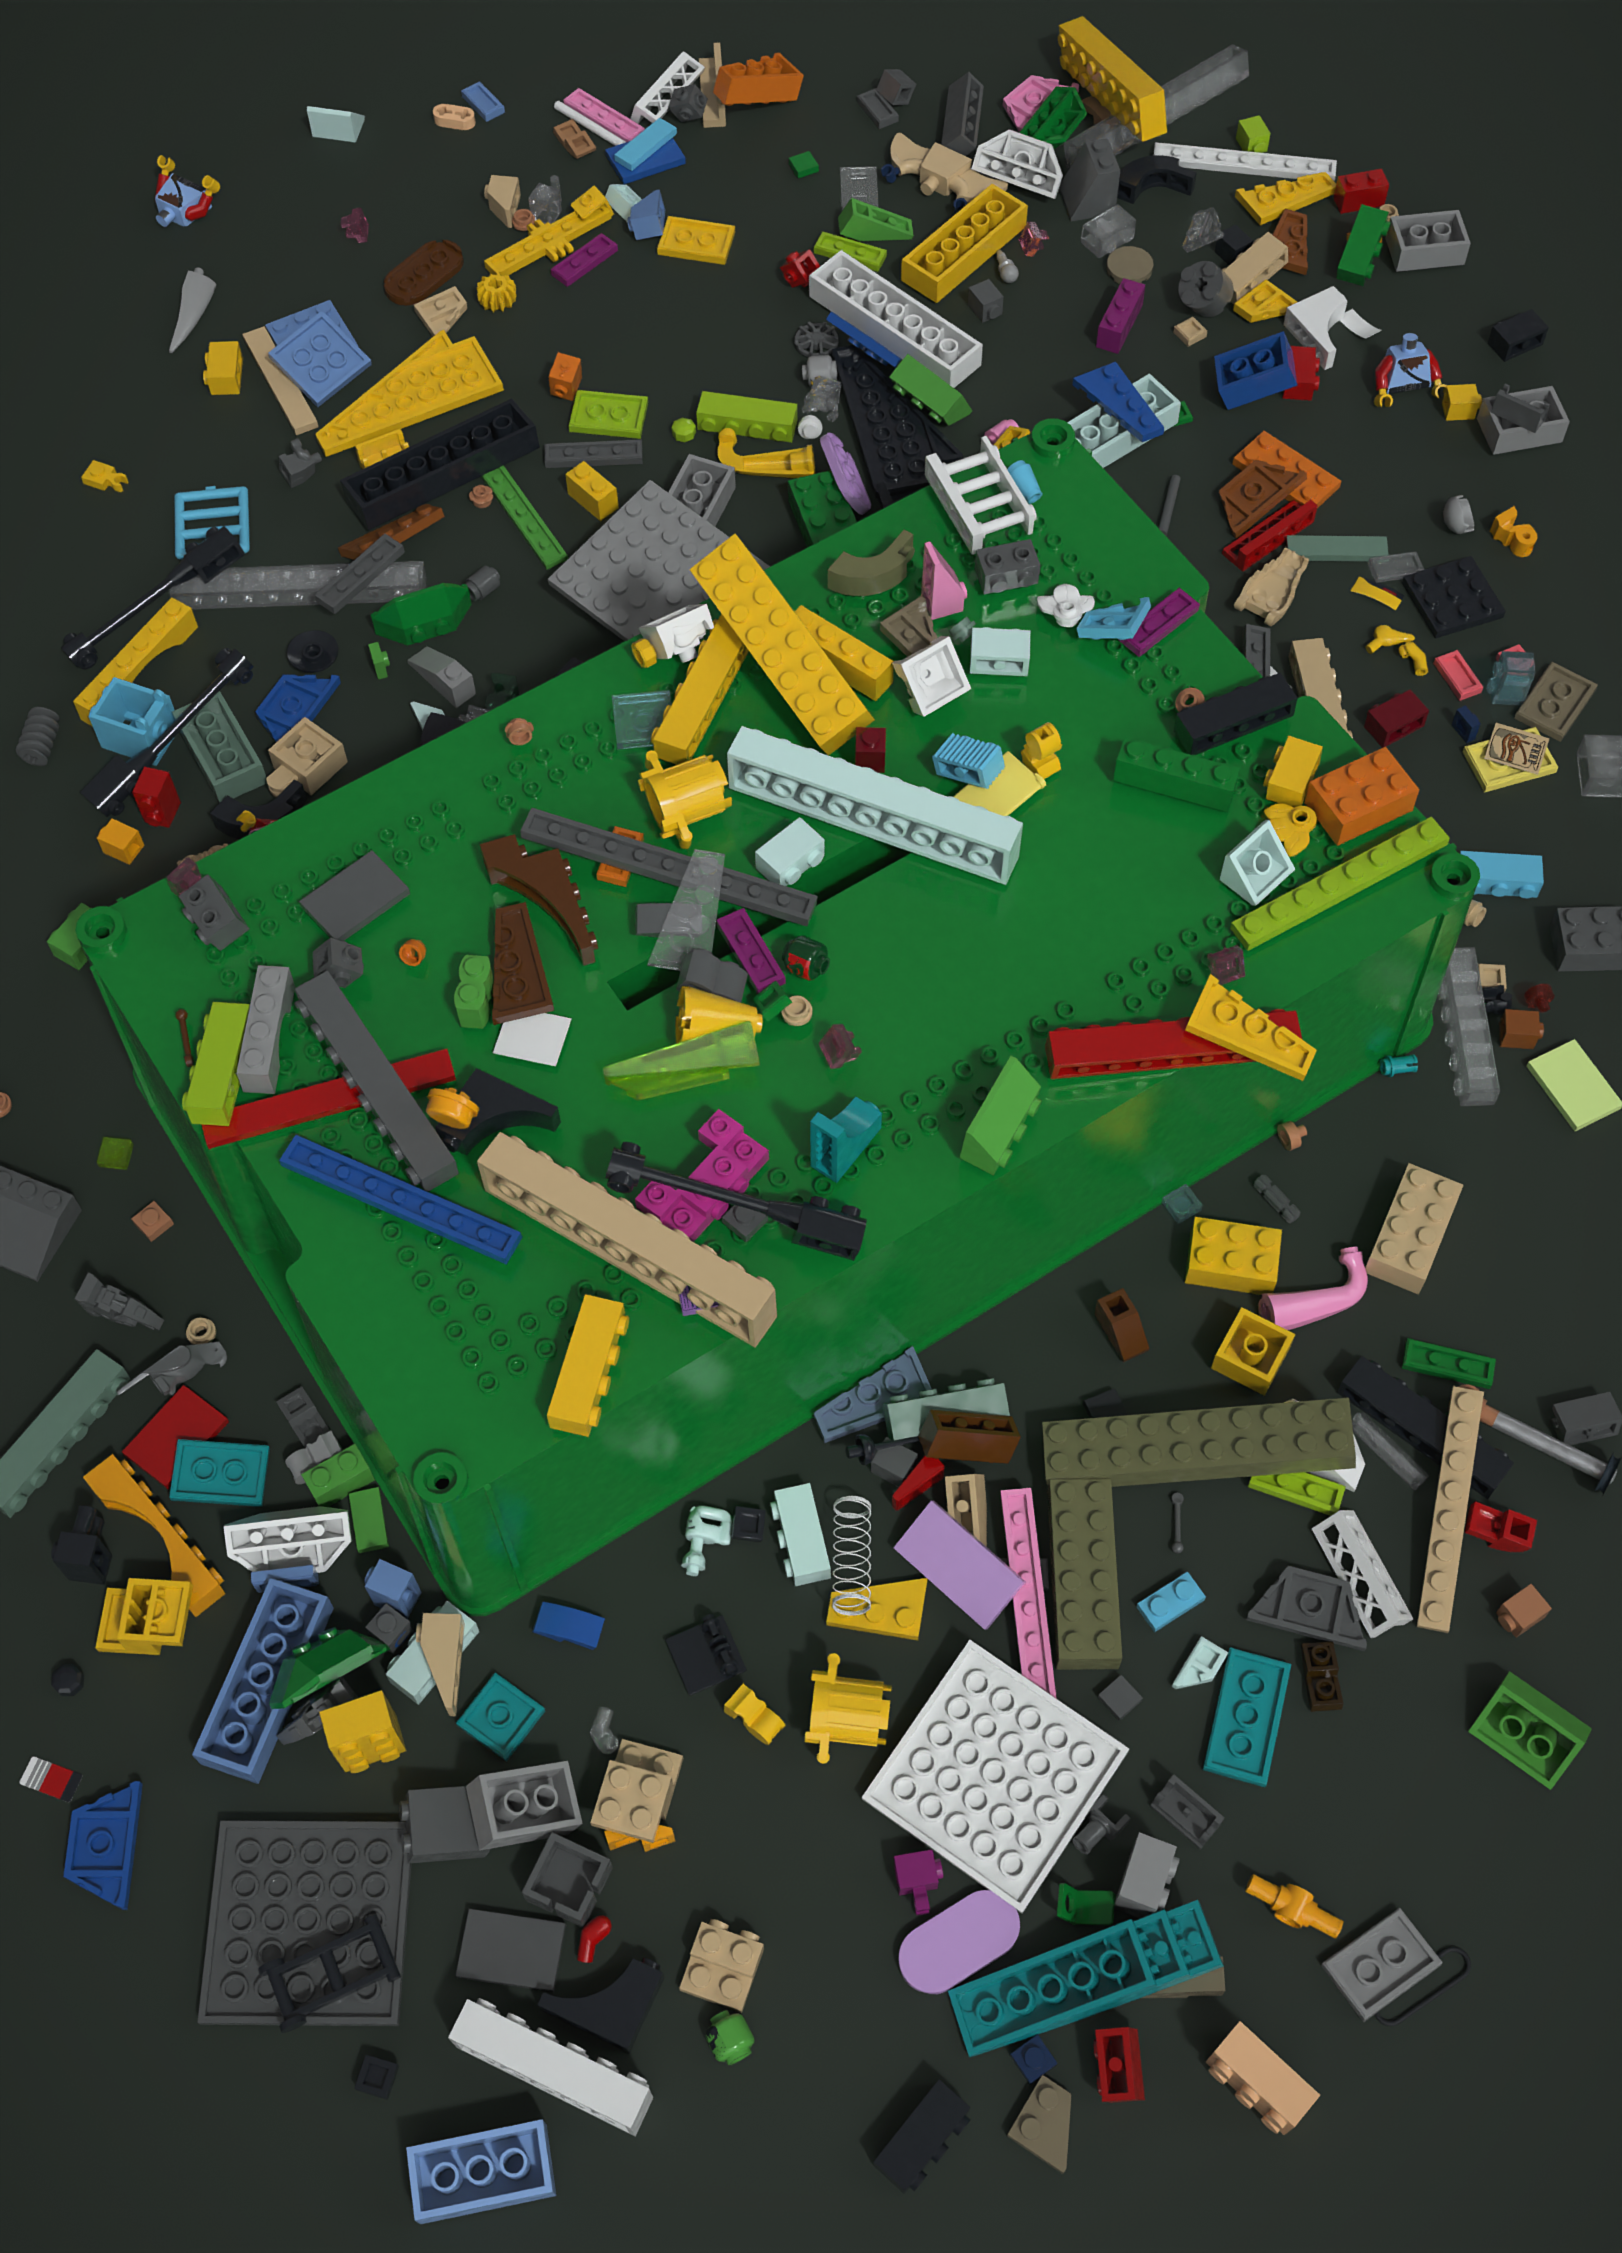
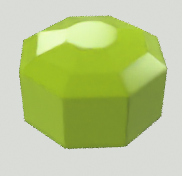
M682 417L674 421L672 435L676 441L687 442L694 439L696 425L691 419Z

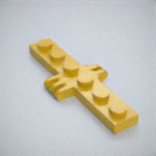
M603 204L584 220L575 211L552 224L549 222L544 224L540 219L534 221L535 226L532 223L527 225L528 237L484 260L485 268L493 275H497L500 272L504 276L516 272L545 255L553 262L559 260L558 256L563 258L566 256V252L570 254L574 251L569 243L570 241L612 219L611 211Z

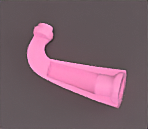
M1358 1247L1340 1250L1339 1262L1342 1265H1346L1349 1274L1345 1285L1327 1289L1262 1294V1299L1258 1303L1259 1316L1286 1330H1291L1350 1308L1362 1298L1368 1284L1362 1252H1358Z

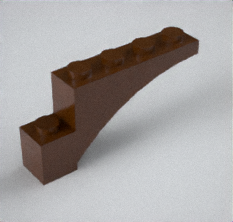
M515 834L480 844L483 861L491 885L498 883L506 886L543 908L567 933L576 947L583 965L594 963V950L598 949L597 940L593 931H587L586 925L590 924L586 909L585 907L579 908L577 901L581 900L576 882L570 883L569 876H572L571 867L567 858H561L559 849L556 848L528 857L525 845H518Z

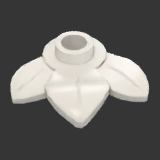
M1070 584L1057 586L1052 596L1037 597V604L1040 610L1054 615L1056 622L1063 627L1077 625L1082 614L1091 611L1095 602L1093 596H1080L1078 589Z

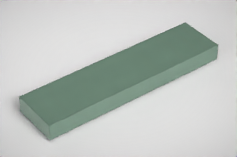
M1287 535L1286 548L1295 551L1299 556L1304 555L1309 561L1387 562L1389 557L1387 536Z

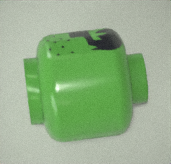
M728 2010L710 2019L712 2026L707 2029L705 2038L717 2061L727 2062L728 2065H732L752 2053L750 2048L754 2044L755 2039L743 2015L739 2013L730 2015Z

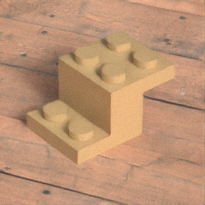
M622 1739L616 1761H609L590 1822L591 1826L654 1843L660 1820H665L684 1759L683 1755Z

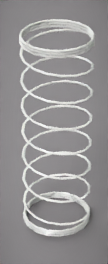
M846 1496L836 1500L834 1511L838 1515L833 1518V1521L842 1527L836 1528L833 1534L835 1535L837 1529L846 1527L864 1531L853 1526L868 1521L869 1530L867 1532L864 1531V1535L867 1534L869 1536V1545L871 1543V1537L868 1534L871 1529V1523L868 1520L871 1516L870 1502L858 1496ZM842 1501H855L865 1505L868 1510L860 1514L841 1513L835 1506ZM840 1515L845 1518L863 1517L866 1520L855 1525H842L837 1523L835 1518ZM864 1535L859 1536V1537H856V1538H841V1537L836 1536L837 1538L846 1539V1540H840V1541H837V1542H835V1543L833 1544V1548H834L836 1551L843 1552V1553H841V1554L836 1555L835 1557H837V1556H839V1555L850 1554V1555H856V1556H859V1557L864 1558L863 1556H860V1555H857V1554H853V1552H858V1551H861V1550H863V1549H860V1550H857V1551L846 1552V1551L837 1550V1549L835 1548V1544L838 1543V1542H841V1541H854V1542H858V1543H861V1544L865 1545V1544L862 1543V1542H859V1541H856V1540H850V1539H857V1538L863 1537ZM865 1545V1546L868 1548V1550H869V1557H870V1556H871V1550L869 1549L868 1545ZM868 1557L867 1559L864 1558L865 1561H867V1562L869 1563V1570H868V1572L871 1570V1564H870V1562L868 1561L869 1557ZM863 1561V1562H861V1563H858V1564H854V1565H841V1564H839V1563H836V1564H838V1565H840V1566H856V1565H859V1564L864 1563L865 1561ZM840 1567V1568H837V1569H835V1570L833 1571V1575H834V1572H835L836 1570L841 1569V1568H852V1569H857V1570H860V1571H863V1570L858 1569V1568H855V1567ZM864 1574V1575H862V1576H860V1577H857V1578H849V1579L840 1578V1577L835 1576L836 1578H839V1579H842V1580H847V1581H839V1582H836L835 1584L840 1583V1582H854V1583H858V1584L863 1585L862 1583H859V1582H856V1581H849V1580L861 1578V1577L865 1576L866 1574ZM868 1575L869 1584L867 1587L863 1585L865 1588L862 1589H868V1598L860 1594H854L862 1590L841 1592L836 1590L833 1585L835 1591L846 1594L833 1598L832 1608L843 1615L855 1616L866 1613L871 1608V1601L869 1600L871 1591L868 1588L871 1583L870 1576ZM843 1598H859L865 1600L863 1603L868 1602L869 1606L860 1611H844L838 1609L835 1605L840 1607H856L863 1603L853 1606H842L835 1602Z

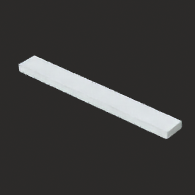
M1155 142L1154 155L1180 159L1179 166L1184 168L1291 179L1326 172L1335 181L1337 160Z

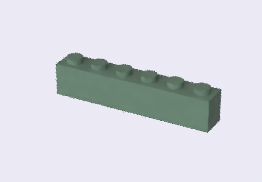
M96 1349L0 1459V1511L11 1518L15 1512L23 1509L27 1503V1498L36 1488H40L46 1482L48 1474L52 1469L66 1459L70 1448L77 1441L85 1437L89 1426L96 1418L104 1415L108 1409V1404L117 1395L116 1392L128 1384L130 1380L124 1367Z

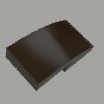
M1333 1642L1303 1643L1301 1646L1302 1660L1311 1712L1342 1710L1344 1703L1337 1676L1339 1666Z

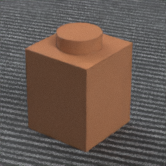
M1530 1584L1504 1602L1496 1614L1499 1616L1498 1620L1501 1626L1507 1632H1512L1517 1638L1544 1619L1552 1608L1535 1587Z

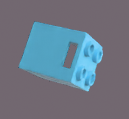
M114 677L110 684L104 688L101 698L91 708L88 717L102 748L132 758L145 748L150 747L175 721L172 711L175 709L170 696L164 694L161 690H152ZM124 720L130 721V725L124 724ZM172 740L157 754L158 757L152 765L157 766Z

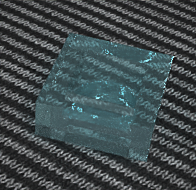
M1187 1184L1167 1194L1162 1199L1163 1205L1178 1224L1200 1212L1203 1207Z

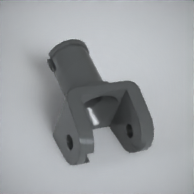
M1105 1794L1093 1804L1086 1816L1089 1823L1072 1840L1074 1846L1083 1854L1087 1855L1102 1837L1113 1840L1131 1820L1125 1814L1114 1825L1101 1813V1808L1109 1799Z

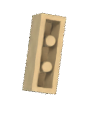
M1269 232L1256 239L1248 250L1240 253L1231 265L1222 269L1233 283L1234 292L1230 301L1233 304L1263 281L1270 279L1288 263V247Z

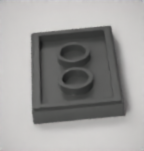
M370 851L300 900L299 903L301 908L329 937L345 941L407 897L410 891L400 878L373 851Z
M469 1909L456 1977L554 1992L566 1924Z

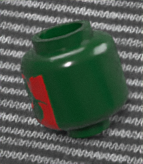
M798 936L795 939H791L783 949L782 960L786 970L807 981L814 980L819 975L825 974L829 967L830 959L828 958L827 947L807 936Z

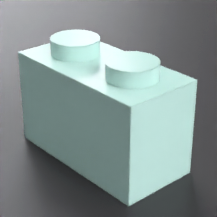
M989 627L972 628L970 673L1028 676L1031 630L992 629Z
M799 817L755 851L756 869L771 882L783 886L792 885L801 877L803 872L810 867L817 866L822 861L825 839Z

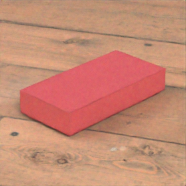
M1458 650L1435 658L1433 664L1459 701L1482 693L1484 687Z

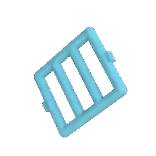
M216 486L206 487V490L175 494V557L182 560L183 556L187 554L185 552V540L206 538V532L212 528L185 530V521L239 516V524L225 527L232 535H239L240 546L245 553L249 552L248 489L246 487L216 489ZM238 497L239 504L238 506L185 511L184 502Z

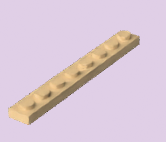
M1455 1386L1452 1388L1416 1626L1419 1628L1448 1633L1450 1629L1484 1396L1483 1391Z

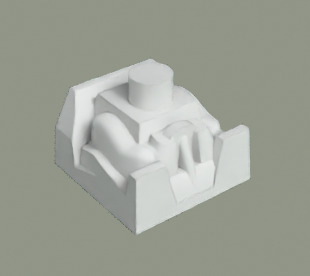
M707 604L685 606L639 627L643 638L649 640L653 645L657 659H670L672 655L679 654L681 662L684 663L698 657L694 646L700 644L699 640L704 637L706 630L713 629L714 625Z
M940 636L930 642V646L915 652L903 660L892 663L897 675L905 682L908 694L912 697L908 701L913 712L923 717L971 689L949 636Z

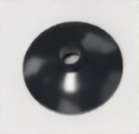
M319 630L306 631L297 635L290 642L287 649V656L291 665L297 670L307 673H315L327 669L335 662L339 653L335 638L329 633Z

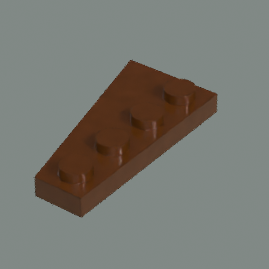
M526 902L496 909L493 1025L554 1011Z

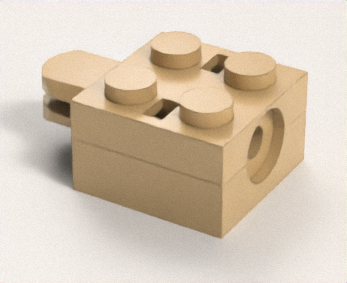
M304 717L268 750L275 771L266 780L270 793L275 797H278L294 779L303 784L304 791L312 795L348 762L343 744Z

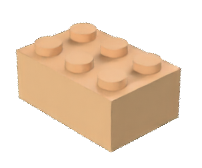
M1239 2021L1206 2061L1210 2066L1208 2069L1210 2074L1221 2084L1227 2082L1237 2091L1235 2097L1245 2107L1251 2109L1253 2106L1262 2114L1261 2121L1276 2134L1280 2131L1285 2135L1292 2130L1320 2096L1316 2090L1241 2021Z

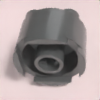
M1200 261L1190 267H1186L1182 271L1179 282V296L1182 302L1196 314L1202 317H1214L1224 310L1223 308L1228 302L1230 303L1234 292L1232 280L1215 263Z

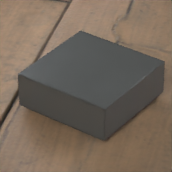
M1122 1675L1098 1695V1699L1118 1721L1125 1717L1143 1699Z

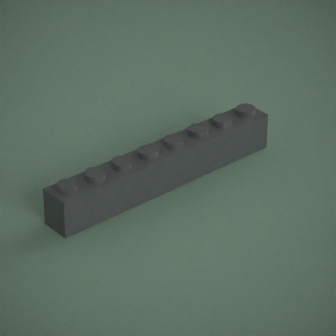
M328 970L295 988L298 1001L295 1002L297 1010L303 1019L309 1017L313 1024L310 1025V1028L319 1042L324 1040L328 1045V1048L325 1049L328 1057L334 1065L340 1064L344 1071L341 1072V1075L350 1089L355 1087L360 1095L357 1096V1099L365 1113L371 1111L376 1119L373 1120V1124L381 1137L387 1135L392 1142L389 1144V1148L396 1160L400 1161L403 1159L408 1166L405 1172L414 1186L420 1184L424 1191L429 1192L458 1175L459 1172L455 1159Z

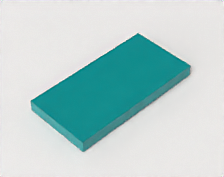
M1229 1648L1205 1756L1204 1771L1266 1787L1291 1664Z

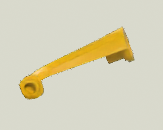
M724 428L718 434V458L722 464L735 467L736 473L786 478H800L815 474L812 444L804 448L740 456L733 451V447L737 443L735 431L731 428Z

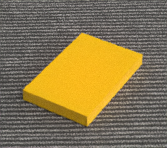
M668 216L657 248L658 255L725 265L735 235V226Z

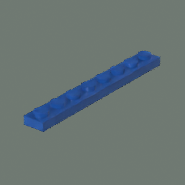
M295 1135L279 1160L284 1168L506 1265L522 1239L521 1232L298 1135Z

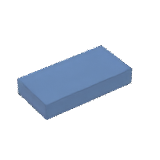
M480 81L461 90L464 100L486 122L505 113L504 106Z
M313 1565L251 1572V1583L258 1593L265 1591L270 1578L300 1588L319 1585L318 1573Z

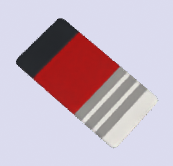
M32 1757L20 1780V1784L70 1802L83 1776L40 1758Z

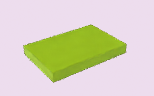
M577 390L569 422V432L641 439L648 407V397Z

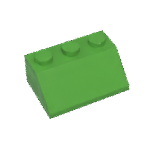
M909 354L904 357L890 375V379L895 384L893 389L903 397L905 394L912 398L910 401L920 410L926 408L930 411L928 415L939 424L943 421L949 426L970 415L972 409L960 392Z
M1010 1056L966 1131L960 1154L961 1159L993 1176L999 1166L1005 1168L1013 1153L1009 1149L1014 1140L1018 1143L1020 1142L1027 1129V1125L1024 1124L1027 1116L1034 1117L1042 1100L1038 1099L1041 1086L1017 1058Z
M1509 1671L1468 1732L1551 1790L1586 1743L1592 1728Z

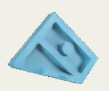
M1149 597L1140 598L1139 605L1126 609L1123 608V603L1108 608L1086 612L1077 627L1079 638H1091L1094 640L1101 638L1133 639L1151 608Z

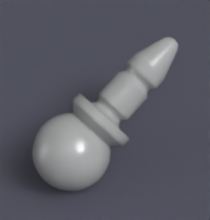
M997 250L1000 277L1006 283H1013L1018 278V268L1012 260L1007 259L1004 252Z

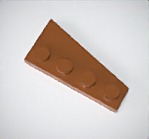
M424 504L419 506L416 511L338 547L341 557L355 560L384 534L401 543L445 516L441 507Z

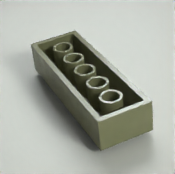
M1050 1479L1047 1495L1056 1670L1119 1669L1122 1661L1111 1479Z

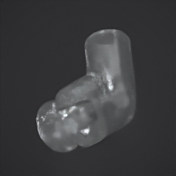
M599 1707L590 1736L599 1751L611 1754L619 1746L618 1738L614 1737L609 1729L614 1712L608 1708Z

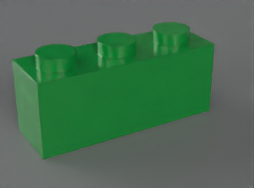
M1361 204L1340 260L1336 279L1364 286L1366 278L1371 279L1375 267L1372 264L1374 257H1379L1383 243H1380L1382 235L1387 236L1391 222L1387 221L1389 212Z

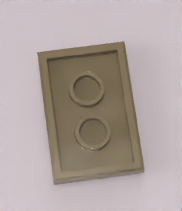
M1551 662L1517 711L1514 719L1532 728L1536 727L1538 731L1561 742L1596 691L1598 684Z

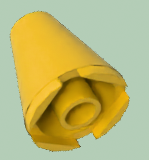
M690 986L681 987L677 1006H680L679 1016H676L675 1039L678 1048L688 1049L754 1039L756 1033L761 1032L763 1018L762 1014H757L756 1007Z

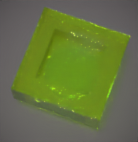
M103 1137L97 1159L99 1167L127 1170L134 1146L132 1141Z

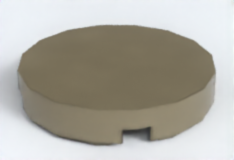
M1124 246L1115 249L1109 255L1106 267L1107 274L1111 275L1114 281L1120 284L1123 278L1142 283L1145 279L1148 280L1151 277L1154 265L1150 254L1142 248Z

